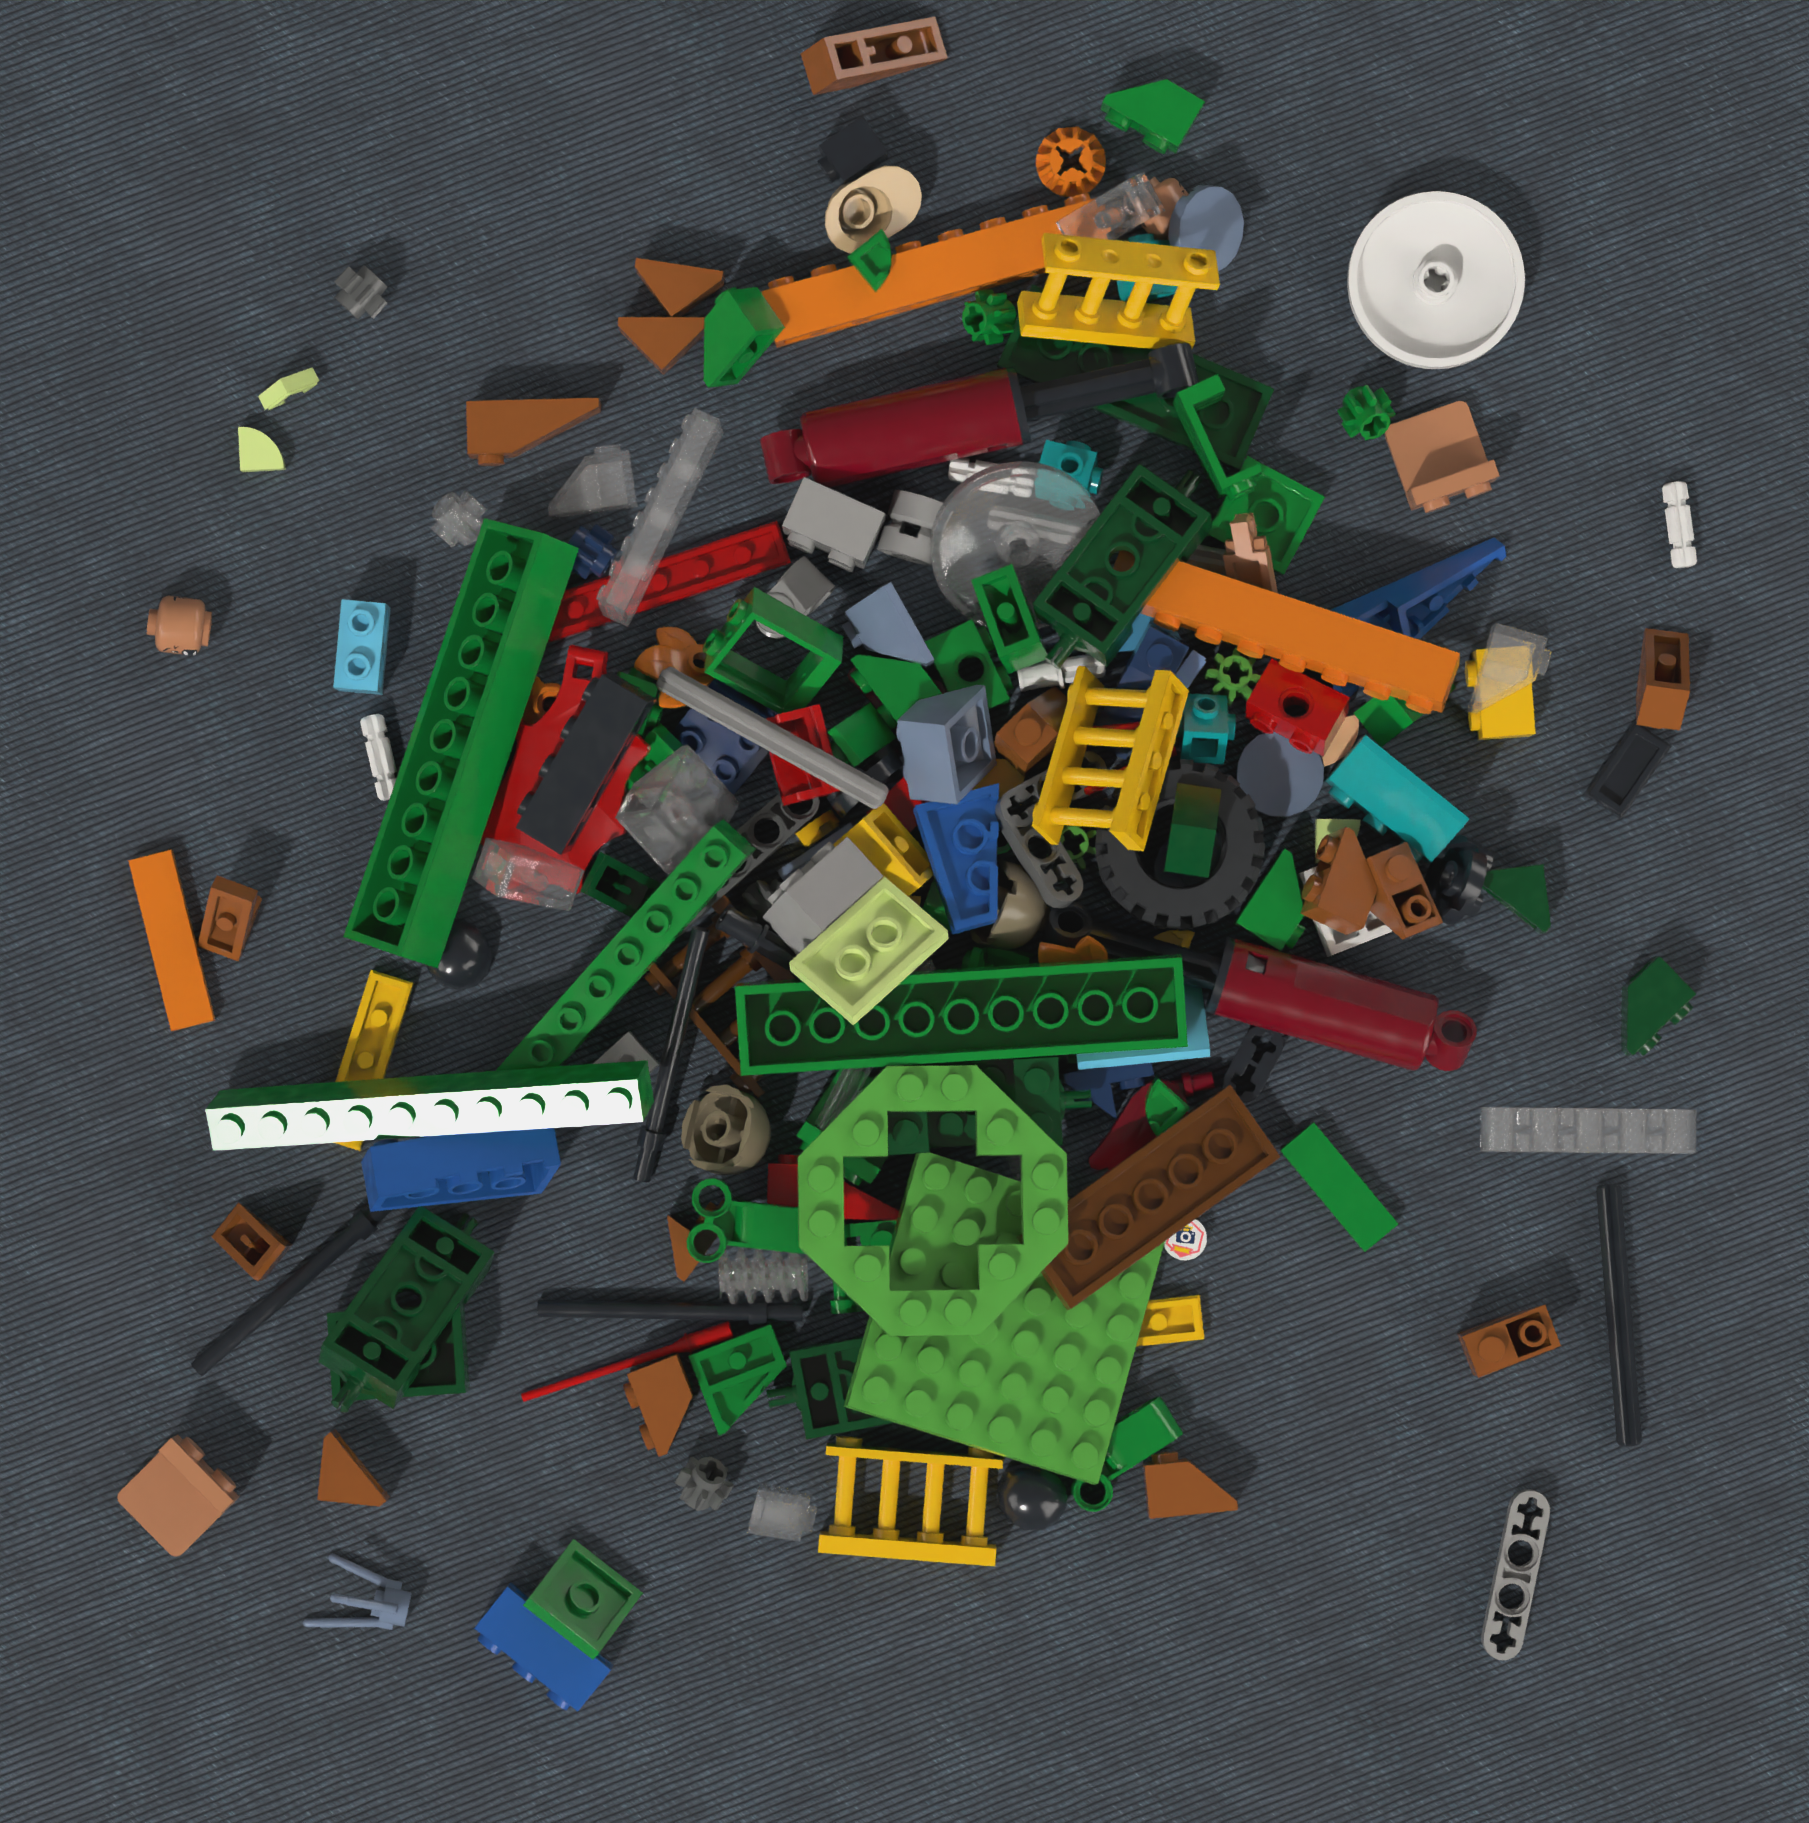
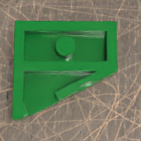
M771 1323L688 1356L718 1435L726 1433L764 1389L787 1366Z

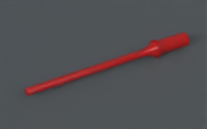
M727 1321L690 1334L684 1333L682 1338L671 1345L521 1393L522 1400L525 1402L672 1353L690 1352V1354H693L695 1350L734 1338L730 1322Z

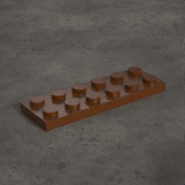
M1228 1085L1068 1199V1245L1041 1271L1067 1310L1078 1305L1281 1157L1233 1087ZM1022 1233L1017 1236V1239L1019 1240V1242H1020L1021 1244H1022Z

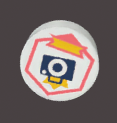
M1193 1220L1164 1242L1165 1250L1172 1257L1179 1260L1196 1258L1203 1252L1206 1246L1207 1234L1205 1228L1198 1220Z

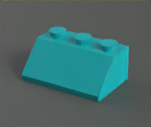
M1366 735L1353 745L1325 780V782L1332 786L1328 793L1347 809L1354 804L1363 811L1366 816L1362 821L1381 836L1389 832L1401 842L1400 844L1407 842L1417 864L1421 859L1427 864L1431 863L1469 820L1466 815Z

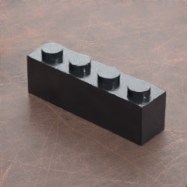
M613 672L602 674L600 679L595 676L589 682L581 698L586 702L578 717L572 715L565 724L560 734V738L565 741L557 755L551 753L547 757L538 774L543 778L535 793L532 791L527 793L517 810V814L522 817L516 828L560 855L572 850L657 700Z

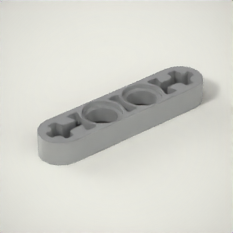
M1533 1489L1518 1491L1511 1497L1482 1628L1481 1643L1483 1648L1491 1657L1498 1660L1514 1658L1522 1648L1549 1522L1550 1505L1548 1500L1541 1493ZM1529 1497L1535 1498L1534 1504L1541 1508L1539 1515L1531 1516L1528 1527L1530 1530L1538 1529L1536 1538L1523 1532L1512 1533L1514 1524L1521 1528L1523 1527L1524 1514L1518 1511V1505L1526 1504ZM1518 1540L1528 1542L1532 1548V1557L1524 1565H1515L1508 1557L1510 1545ZM1516 1584L1521 1587L1523 1600L1518 1607L1505 1608L1500 1604L1499 1592L1505 1585ZM1495 1611L1508 1617L1520 1616L1517 1625L1511 1621L1508 1622L1507 1634L1514 1638L1512 1645H1505L1503 1651H1497V1645L1490 1641L1492 1634L1500 1633L1503 1622L1501 1619H1493Z

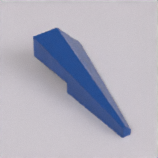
M1491 538L1330 611L1420 640L1450 611L1446 605L1463 589L1471 591L1479 583L1475 578L1494 559L1502 561L1507 557L1505 546L1496 538ZM1310 670L1316 681L1348 697L1361 687L1347 682L1346 686L1334 685L1321 678L1322 673Z

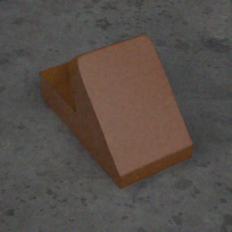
M217 875L210 888L197 946L239 961L261 905L262 898L257 896L258 890Z
M725 1199L718 1206L710 1201L705 1209L710 1211L717 1210L722 1207ZM668 1214L667 1220L677 1277L685 1282L699 1261H696L687 1249L686 1241L691 1229ZM700 1215L695 1223L704 1222L705 1217ZM702 1230L696 1234L694 1245L700 1253L705 1254L718 1236L711 1230Z

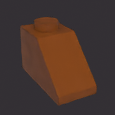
M1645 628L1636 691V725L1657 729L1680 730L1690 694L1689 634Z
M1056 686L1028 702L996 733L994 741L995 750L1024 778L1054 750L1068 702L1067 696Z
M1177 1451L1154 1453L1151 1455V1462H1142L1147 1514L1150 1519L1238 1510L1237 1500L1187 1458L1178 1459Z

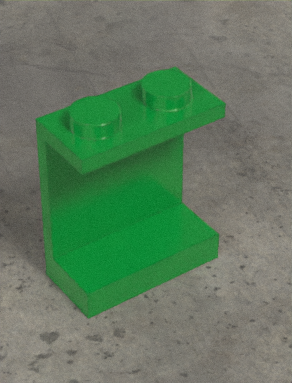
M1217 374L1177 392L1173 405L1216 499L1227 495L1229 501H1233L1254 491L1253 488L1257 486L1255 481L1258 480L1263 470L1258 463L1228 478L1225 476L1197 415V411L1219 402L1225 392L1223 383Z

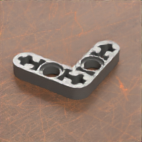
M1085 751L1081 768L1107 769L1105 761L1098 754ZM1047 769L1008 790L997 800L995 814L1001 832L1024 870L1037 886L1045 903L1053 908H1064L1081 895L1083 880L1061 841H1059V845H1051L1032 827L1033 809L1035 804L1039 802L1041 795L1040 785L1045 781ZM1075 786L1070 805L1088 796L1084 793V788L1087 786ZM1029 798L1032 805L1020 816L1018 814L1011 816L1008 813L1007 809L1011 805L1016 807ZM1039 838L1045 842L1048 847L1047 858L1039 859L1030 853L1028 849L1029 839ZM1055 861L1057 866L1053 870L1050 869L1046 874H1044L1042 869H1045L1049 864ZM1065 880L1069 888L1066 891L1060 890L1057 892L1053 885L1057 881L1063 882Z

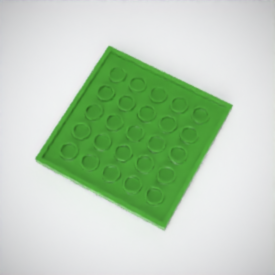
M930 1152L916 1153L889 1246L890 1291L978 1290L977 1245L1021 1244L1017 1239V1236L1022 1233L1021 1182ZM1164 1242L1070 1310L1065 1308L1040 1272L980 1335L889 1336L869 1316L844 1407L1086 1483L1098 1484Z

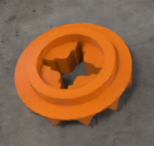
M1078 126L1058 128L1044 138L1036 155V169L1040 180L1050 191L1064 197H1073L1093 190L1101 181L1106 168L1104 148L1094 134ZM1082 147L1083 150L1081 151L1079 163L1086 173L1084 174L1081 170L1077 171L1075 168H1070L1067 172L1064 171L1061 176L1058 175L1064 160L1057 149L1061 152L1065 151L1067 154H1072L1075 150L1078 151Z

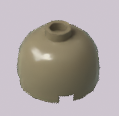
M1000 859L997 860L1000 864L998 868L997 920L993 924L969 931L972 940L977 944L993 949L1011 950L1024 946L1036 936L1038 931L1041 932L1045 929L1050 914V907L1047 906L1037 886L1022 866Z
M729 1085L712 1086L705 1090L710 1092L709 1094L704 1096L701 1101L694 1100L687 1110L682 1123L681 1141L683 1148L689 1150L690 1156L693 1159L689 1160L692 1164L703 1170L725 1176L743 1173L755 1166L765 1155L771 1134L768 1115L760 1102L749 1093Z

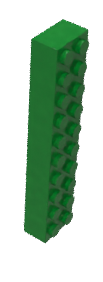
M484 518L343 937L438 968L579 548L544 533Z
M1181 954L913 971L855 1025L846 1020L800 979L737 983L735 986L741 1076L1188 1047Z

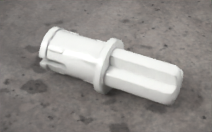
M1089 654L1068 657L1061 666V669L1055 668L1053 664L1051 665L1045 660L1017 671L1021 692H1026L1037 688L1059 685L1060 689H1064L1066 683L1074 681L1078 666H1086L1096 678H1102L1106 672L1105 665Z

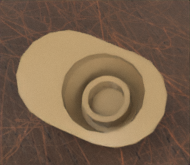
M882 166L869 171L854 181L841 185L832 194L825 212V228L828 238L838 249L852 253L881 229L887 238L901 231L914 220L920 209L922 193L919 182L909 171L899 166Z

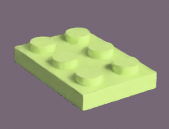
M884 877L789 962L790 971L852 1025H855L949 939L948 930Z

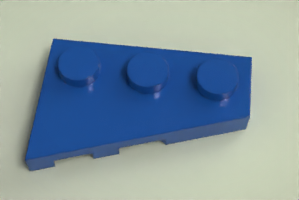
M999 783L971 790L958 804L926 802L915 805L913 809L952 934L993 924L997 920V839L999 822H997L995 806L999 799Z

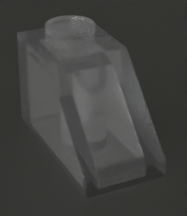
M1143 172L1124 181L1060 219L1056 224L1063 235L1116 240L1166 210Z
M606 445L594 448L595 455L584 457L548 505L551 519L638 507L630 451H621L620 445Z
M1499 623L1494 624L1490 630L1467 711L1476 714L1536 681L1537 674L1544 676L1552 650L1545 649L1548 638Z
M486 837L472 879L497 897L570 911L584 870L524 845Z
M760 1482L747 1533L800 1541L803 1531L812 1532L817 1507L809 1505L811 1494Z

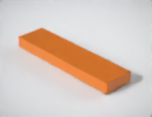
M173 850L128 860L171 1031L216 1021Z

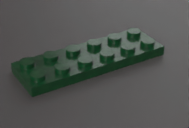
M1032 284L1029 291L1042 293L1043 289ZM1018 316L1013 327L1014 332L1009 336L997 367L1003 369L1015 366L1017 376L1033 383H1041L1148 359L1149 352L1155 349L1021 336ZM1193 354L1199 382L1218 374L1225 388V392L1219 402L1197 411V415L1219 463L1239 471L1274 388ZM1156 393L1091 407L1195 452L1173 405L1175 398L1160 399Z

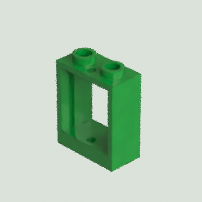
M754 587L744 600L739 598L735 601L727 615V622L720 631L714 629L707 637L703 646V652L706 653L704 673L781 714L805 708L842 663L843 636ZM753 620L810 650L809 654L787 681L730 650Z

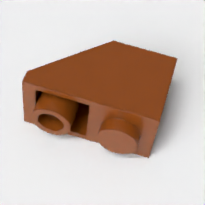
M1344 827L1326 835L1321 840L1316 852V858L1319 859L1315 874L1308 878L1302 890V899L1305 902L1300 914L1348 935L1364 928L1378 887L1354 830Z
M1407 842L1366 859L1378 887L1370 911L1402 940L1443 923Z
M1545 1304L1502 1316L1457 1333L1471 1372L1478 1378L1561 1346Z
M678 1353L629 1371L627 1373L629 1382L623 1384L631 1408L639 1407L645 1420L644 1424L639 1425L647 1450L655 1448L658 1457L668 1453L694 1395Z

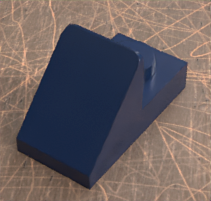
M1152 1063L1094 1068L1062 1074L1064 1083L1072 1089H1091V1098L1086 1099H1091L1093 1104L1113 1118L1117 1117L1110 1083L1118 1082L1119 1089L1125 1090L1146 1086L1144 1077L1154 1075Z

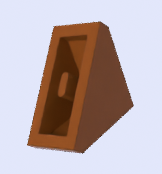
M636 258L635 261L637 274L669 317H682L724 285L725 277L723 271Z
M618 317V327L620 332L665 375L704 336L705 317Z
M239 1202L211 1236L258 1282L268 1277L293 1245Z
M336 1429L324 1437L317 1500L380 1507L391 1498Z

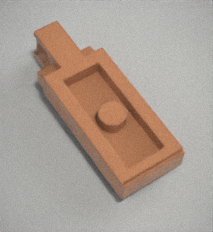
M1253 513L1235 514L1234 520L1230 522L1233 539L1225 541L1226 551L1223 554L1226 576L1278 593L1270 547L1267 545L1266 536H1257Z

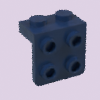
M714 679L708 686L765 719L779 714L717 679ZM690 708L671 733L692 754L687 760L727 794H735L769 753L768 750Z

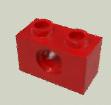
M1271 658L1246 702V718L1250 719V723L1259 731L1266 734L1276 732L1289 739V743L1297 750L1307 754L1315 752L1324 757L1348 714L1350 697L1300 672L1284 668L1278 661ZM1291 705H1298L1307 712L1303 716L1292 717L1284 710Z

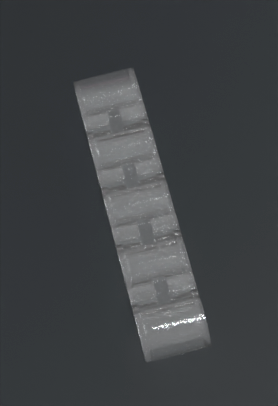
M1481 1107L1480 1151L1696 1154L1697 1109Z

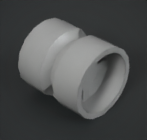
M894 490L887 513L891 517L892 523L883 527L877 550L899 559L931 566L938 545V541L933 535L934 532L942 530L949 506L926 496ZM905 526L919 529L918 537L904 534Z

